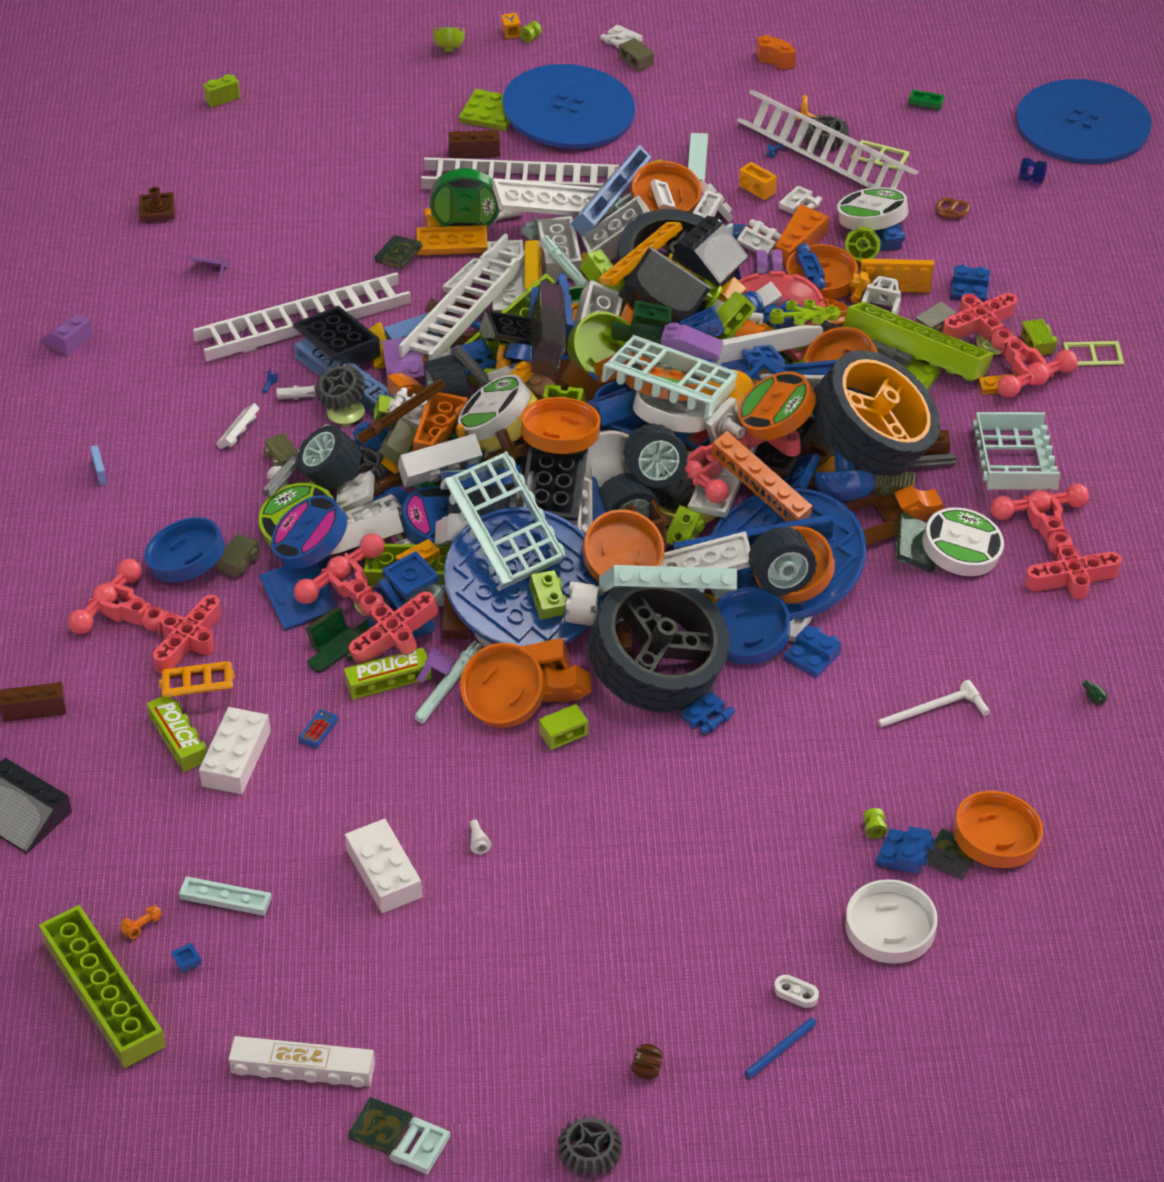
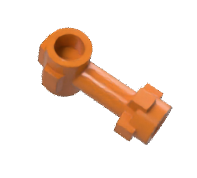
M158 906L148 907L145 909L146 913L135 921H132L130 918L124 919L120 923L121 933L125 937L136 939L141 933L140 927L149 921L156 922L160 919L162 912Z

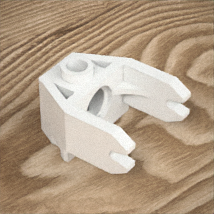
M878 276L873 283L867 285L862 302L893 307L892 313L898 315L901 292L897 279Z

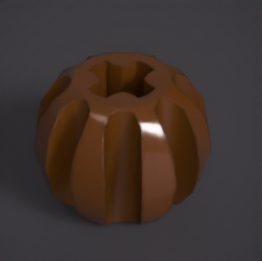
M652 1044L638 1046L631 1065L632 1072L644 1080L656 1078L659 1075L663 1060L662 1051Z

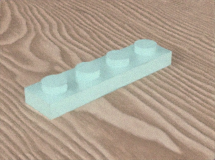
M187 876L179 892V898L182 900L265 916L272 899L269 892Z

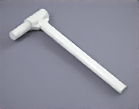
M966 680L961 684L960 691L879 719L878 725L882 728L963 698L975 703L983 716L988 715L990 710L981 699L980 693L972 682Z

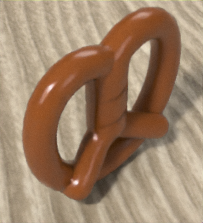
M945 197L937 202L935 210L942 217L956 219L963 217L969 212L970 204L963 200ZM944 203H951L948 208L941 207ZM959 205L965 207L961 212L955 210Z

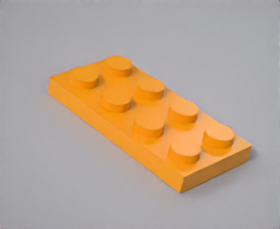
M487 225L417 228V255L484 253L488 250Z
M861 258L860 273L863 271L869 274L870 284L878 276L897 279L900 292L931 293L934 260Z

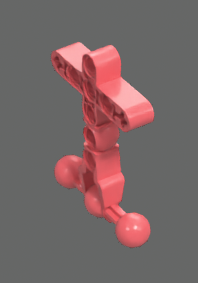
M1004 293L982 302L973 294H964L961 299L959 313L945 319L942 333L960 339L977 331L989 343L991 342L996 350L1001 351L1000 354L1004 355L1005 360L1011 366V372L1017 376L1004 375L999 379L997 390L1001 396L1013 398L1024 385H1042L1049 377H1054V372L1070 373L1077 367L1078 358L1070 350L1060 351L1055 356L1053 362L1046 364V360L1036 348H1030L1016 336L1014 337L1009 329L1004 328L1005 325L1001 324V321L1014 315L1018 301L1016 295Z
M796 430L783 437L766 440L787 456H796L801 452L800 434ZM745 431L742 438H736L749 450L765 441L751 437L747 431ZM712 443L706 447L699 446L688 455L685 471L688 474L687 478L692 479L693 485L699 484L705 489L704 492L708 501L719 504L728 498L730 491L725 481L720 479L711 480L719 476L721 469L724 467L711 455Z
M1074 483L1068 486L1065 492L1053 494L1051 491L1048 493L1045 490H1035L1029 496L1023 495V499L1012 501L1007 496H998L991 502V514L998 520L1009 519L1014 511L1027 509V515L1032 528L1039 530L1046 540L1049 551L1054 554V560H1057L1032 565L1028 568L1025 580V587L1028 590L1037 592L1067 587L1073 598L1085 599L1088 595L1090 582L1112 579L1118 576L1122 561L1118 553L1106 552L1080 557L1073 546L1071 537L1065 532L1066 528L1063 527L1061 518L1063 508L1060 504L1068 503V505L1075 508L1084 506L1089 499V491L1084 485ZM1050 509L1053 516H1046L1045 512H1048Z
M376 533L365 535L360 540V548L351 554L345 553L344 556L331 558L327 568L321 569L322 574L315 579H302L295 584L294 596L297 601L302 604H309L318 598L319 589L331 582L332 586L342 597H350L359 605L364 615L371 617L372 621L376 622V625L357 637L349 645V650L357 665L374 660L392 646H395L402 654L414 652L417 644L412 632L435 617L439 611L435 598L430 592L420 593L402 607L393 611L384 602L381 594L373 592L372 588L368 587L367 578L358 562L365 557H379L384 552V540ZM353 570L356 579L350 580L349 582L346 581L345 579H347L351 575V571Z
M125 559L117 566V576L111 582H105V584H101L94 589L92 598L88 600L89 605L84 610L77 609L73 611L68 617L67 625L69 629L79 635H83L91 630L93 627V617L100 610L102 614L116 622L124 620L141 627L144 626L152 632L158 631V635H163L166 638L153 652L155 670L161 674L164 669L175 668L190 651L203 656L213 653L214 640L210 629L220 619L221 607L220 600L215 595L205 596L185 618L168 611L165 612L160 607L151 606V603H146L145 600L136 596L132 588L124 586L125 583L138 581L142 575V567L135 559ZM118 598L125 601L124 603L116 604Z

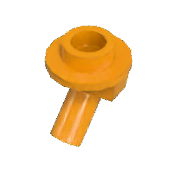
M499 344L495 369L508 366L512 362L511 359L504 358L507 347L505 345Z

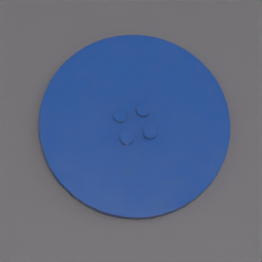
M552 64L532 68L515 77L504 91L503 112L508 122L518 132L531 140L558 148L584 149L607 144L625 134L634 120L635 102L632 94L624 84L605 72L581 65Z
M1065 79L1038 86L1023 97L1018 105L1016 114L1019 132L1034 148L1051 157L1081 164L1109 163L1131 156L1146 144L1152 126L1151 116L1147 108L1134 95L1112 84L1088 79Z
M803 488L793 489L812 505L810 518L832 514L834 531L822 533V535L831 547L835 560V570L828 586L814 598L800 603H785L789 611L790 621L817 615L840 602L858 582L866 561L865 536L855 515L835 498L818 491ZM754 495L734 506L728 512L726 518L722 517L715 526L711 536L779 524L786 521L762 499ZM750 567L737 570V589L745 587L759 588Z
M527 507L504 508L480 516L493 542L536 523ZM543 510L545 520L554 529L558 543H561L564 547L565 556L561 562L538 573L555 570L556 576L561 579L562 594L566 595L568 599L570 595V582L599 586V582L588 572L583 561L582 544L585 534L568 520ZM469 524L457 535L448 551L445 562V589L449 602L457 616L471 631L492 644L512 643L526 646L563 638L566 645L589 629L590 626L565 622L566 608L562 616L540 620L528 585L530 577L498 591L497 586L501 581L496 573L491 574L488 567L491 563L487 556H480L479 548L481 545L477 538H470L469 531L471 528ZM539 527L529 531L536 543L545 539ZM525 533L513 538L519 551L531 546ZM509 541L496 546L503 558L515 553ZM548 543L538 547L545 560L555 556ZM534 550L522 555L528 567L541 562ZM518 557L506 562L512 575L524 570ZM605 595L599 596L596 616L603 604Z

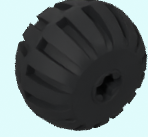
M686 471L679 480L671 483L670 486L662 489L650 488L658 499L660 506L675 510L680 505L684 507L690 502L695 491V485H693L691 478H687L688 474Z

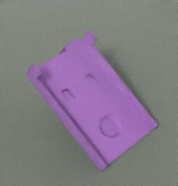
M189 255V259L196 263L221 267L218 280L221 283L224 267L228 268L229 261H225V264L221 263L222 257H219L218 260Z
M432 645L425 662L426 664L416 680L423 683L432 667L448 676L452 670L455 657L452 658Z

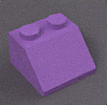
M76 314L42 338L41 342L69 356L93 338L91 321Z

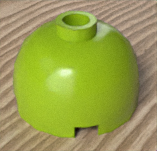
M437 27L433 28V40L439 48H443V52H453V49L459 48L464 42L465 29H461L460 32L459 28L441 27L439 31H437Z
M867 227L856 228L848 234L845 241V251L850 253L857 263H861V258L874 259L880 250L879 237L872 229Z

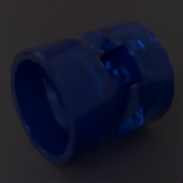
M1023 157L1019 171V180L1029 181L1032 179L1034 183L1043 184L1047 162L1040 160L1034 162L1033 159ZM1030 167H1034L1032 174L1029 173Z

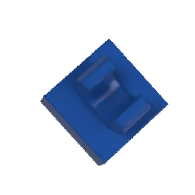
M192 943L171 951V956L180 973H186L187 970L195 969L202 964L201 958Z

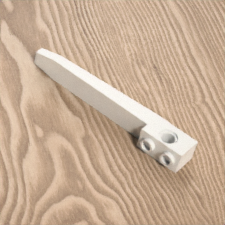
M800 325L722 339L723 348L720 358L712 361L714 364L721 366V363L743 359L741 351L743 349L754 350V346L772 345L776 351L806 346L823 333V328L820 325Z

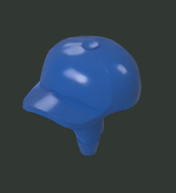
M835 449V471L814 472V483L817 491L842 502L858 500L868 496L876 483V474L865 470H855V465L845 460Z

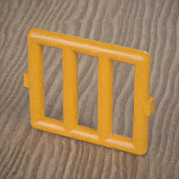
M230 661L164 669L161 673V679H159V686L163 697L227 690L233 687L235 673L232 670V663ZM224 670V681L212 683L211 671ZM203 673V684L191 686V674ZM182 675V687L170 688V677Z

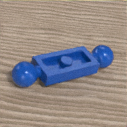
M800 244L796 249V253L798 255L797 261L804 277L811 281L819 290L824 289L826 286L825 274L816 254L810 253L811 250L807 244Z

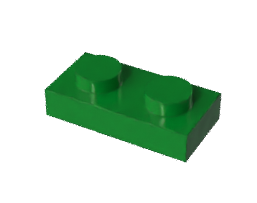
M912 89L908 104L941 110L945 95Z

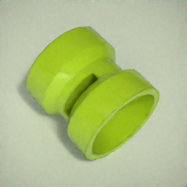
M531 21L527 26L520 29V36L525 42H531L542 33V28L536 21Z
M871 808L863 813L867 837L878 839L887 834L883 810Z

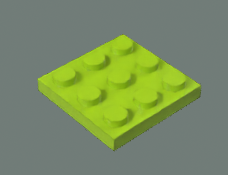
M475 89L459 115V123L506 132L510 123L503 112V94Z

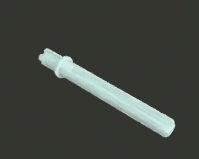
M547 235L540 240V244L549 253L548 256L552 257L577 286H586L589 283L561 252L560 247L556 246Z
M473 641L466 651L460 653V658L452 667L449 675L444 677L415 714L416 721L424 723L461 677L464 667L470 658L481 650V643Z

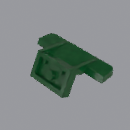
M635 300L631 325L613 322L611 336L615 340L628 342L635 335L661 345V337L665 326L670 324L672 307Z
M335 607L307 626L305 629L311 646L318 652V654L307 660L308 666L314 671L321 673L344 658L346 652H350V643L370 629L368 619L352 629L346 625L341 609Z

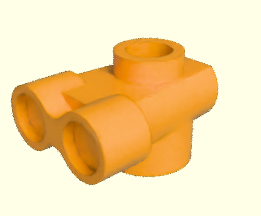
M862 271L860 274H852L849 287H852L850 298L852 302L859 303L864 289L867 290V285L871 281L868 279V273Z

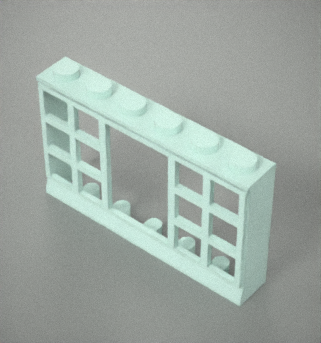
M633 335L604 364L602 382H606L615 371H618L616 379L618 384H623L626 381V375L635 377V390L640 391L643 388L644 381L653 384L652 395L654 397H658L661 394L662 388L670 390L669 401L673 404L679 400V394L688 397L687 408L689 410H693L696 407L697 400L706 403L704 419H708L735 389L738 372ZM643 356L653 361L651 363H648L646 361L640 360L639 358ZM626 360H629L627 365L623 364ZM659 362L688 374L677 384L648 372ZM634 363L646 366V368L641 371L631 366ZM696 375L704 378V380L701 382L690 377ZM688 381L699 386L693 390L683 385ZM712 381L721 384V386L718 388L707 383ZM703 388L715 391V393L710 396L700 391Z
M976 412V420L973 419L972 430L974 431L976 450L979 451L978 460L981 461L980 469L983 472V482H986L987 490H1058L1060 472H1057V466H1054L1055 456L1052 455V445H1049L1050 436L1047 435V425H1044L1045 412ZM982 430H995L996 435H983ZM1000 430H1013L1014 436L1001 435ZM1018 430L1031 431L1032 436H1019ZM984 440H997L998 445H985ZM1002 440H1016V445H1003ZM1020 440H1034L1035 445H1021ZM986 449L1036 450L1040 466L989 465Z
M507 451L456 475L445 478L440 486L442 490L449 488L451 504H458L461 510L459 514L460 520L462 522L467 520L471 528L469 531L470 538H477L481 545L479 548L480 556H487L491 563L488 567L491 574L496 573L501 582L497 586L498 591L530 577L531 574H536L561 562L565 556L563 545L558 543L554 529L548 525L543 510L537 506L534 494L528 490L523 475L519 474L514 459L508 455ZM502 463L507 472L497 475L493 467ZM489 469L493 478L481 483L477 474ZM510 476L516 488L507 492L500 480ZM472 477L476 486L464 490L460 482ZM496 482L502 495L490 499L484 487ZM479 489L486 502L474 507L467 494ZM519 492L536 523L493 542L477 511ZM536 527H539L545 537L544 540L538 543L535 542L529 532ZM525 533L531 546L519 551L513 538ZM509 541L515 553L503 558L496 546ZM548 543L555 556L545 560L538 547ZM534 550L541 562L528 567L522 555ZM518 557L524 570L512 575L506 562Z
M614 565L605 573L599 575V596H604L612 589L617 588V586L697 588L702 593L704 589H715V599H720L737 590V569Z

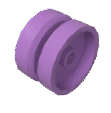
M756 250L754 274L763 275L769 274V271H782V250H772L770 261H768L766 250Z

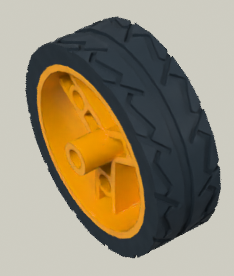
M857 350L844 354V357L841 356L814 387L816 403L812 413L822 436L845 460L856 467H861L862 470L881 476L901 475L907 472V469H910L938 439L940 416L928 390L906 367L880 353ZM846 387L859 389L872 395V397L847 390Z

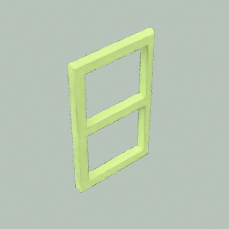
M865 140L860 141V143L866 146L881 149L880 153L882 154L885 151L904 155L900 161L902 164L905 163L909 156V151ZM859 157L858 161L868 163L869 160L863 157ZM876 158L873 164L883 167L884 163L879 162L880 160ZM891 164L888 167L894 170L899 169V167Z
M1118 341L1063 342L1064 350H1069L1068 347L1090 348L1093 361H1079L1077 366L1124 365ZM1115 346L1118 361H1097L1094 347Z

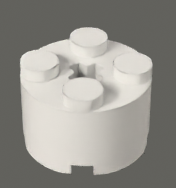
M570 582V595L566 602L565 622L588 626L593 625L597 613L600 586Z

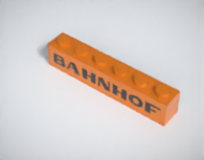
M728 431L713 442L711 455L786 522L810 518L812 505Z

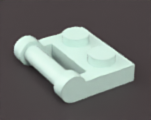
M413 1117L409 1123L410 1128L397 1149L391 1152L389 1158L396 1164H404L428 1175L448 1142L450 1131ZM423 1132L411 1153L407 1154L406 1151L417 1133Z

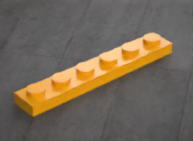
M665 223L600 276V283L610 286L619 284L622 278L631 274V271L637 266L649 246L658 250L665 246L668 240L676 237L677 233L683 229L681 223Z

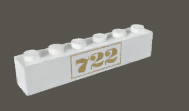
M235 1036L229 1056L231 1073L242 1076L256 1075L262 1078L276 1077L284 1080H305L310 1083L325 1082L332 1085L345 1084L354 1087H370L375 1057L374 1050Z

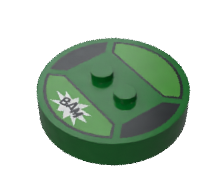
M469 168L454 169L444 173L434 182L431 189L430 209L432 215L444 227L490 226L500 212L491 183L493 179L481 171Z

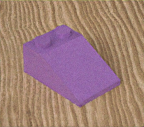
M678 323L666 325L661 337V345L702 360L719 359L723 348L722 340L687 325H679Z
M405 338L382 341L387 376L395 373H405L417 380L422 386H426L422 353L410 350L402 358L399 355V345Z

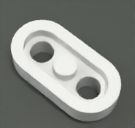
M781 975L775 980L774 991L778 997L803 1008H811L817 1004L819 991L814 985L790 975Z

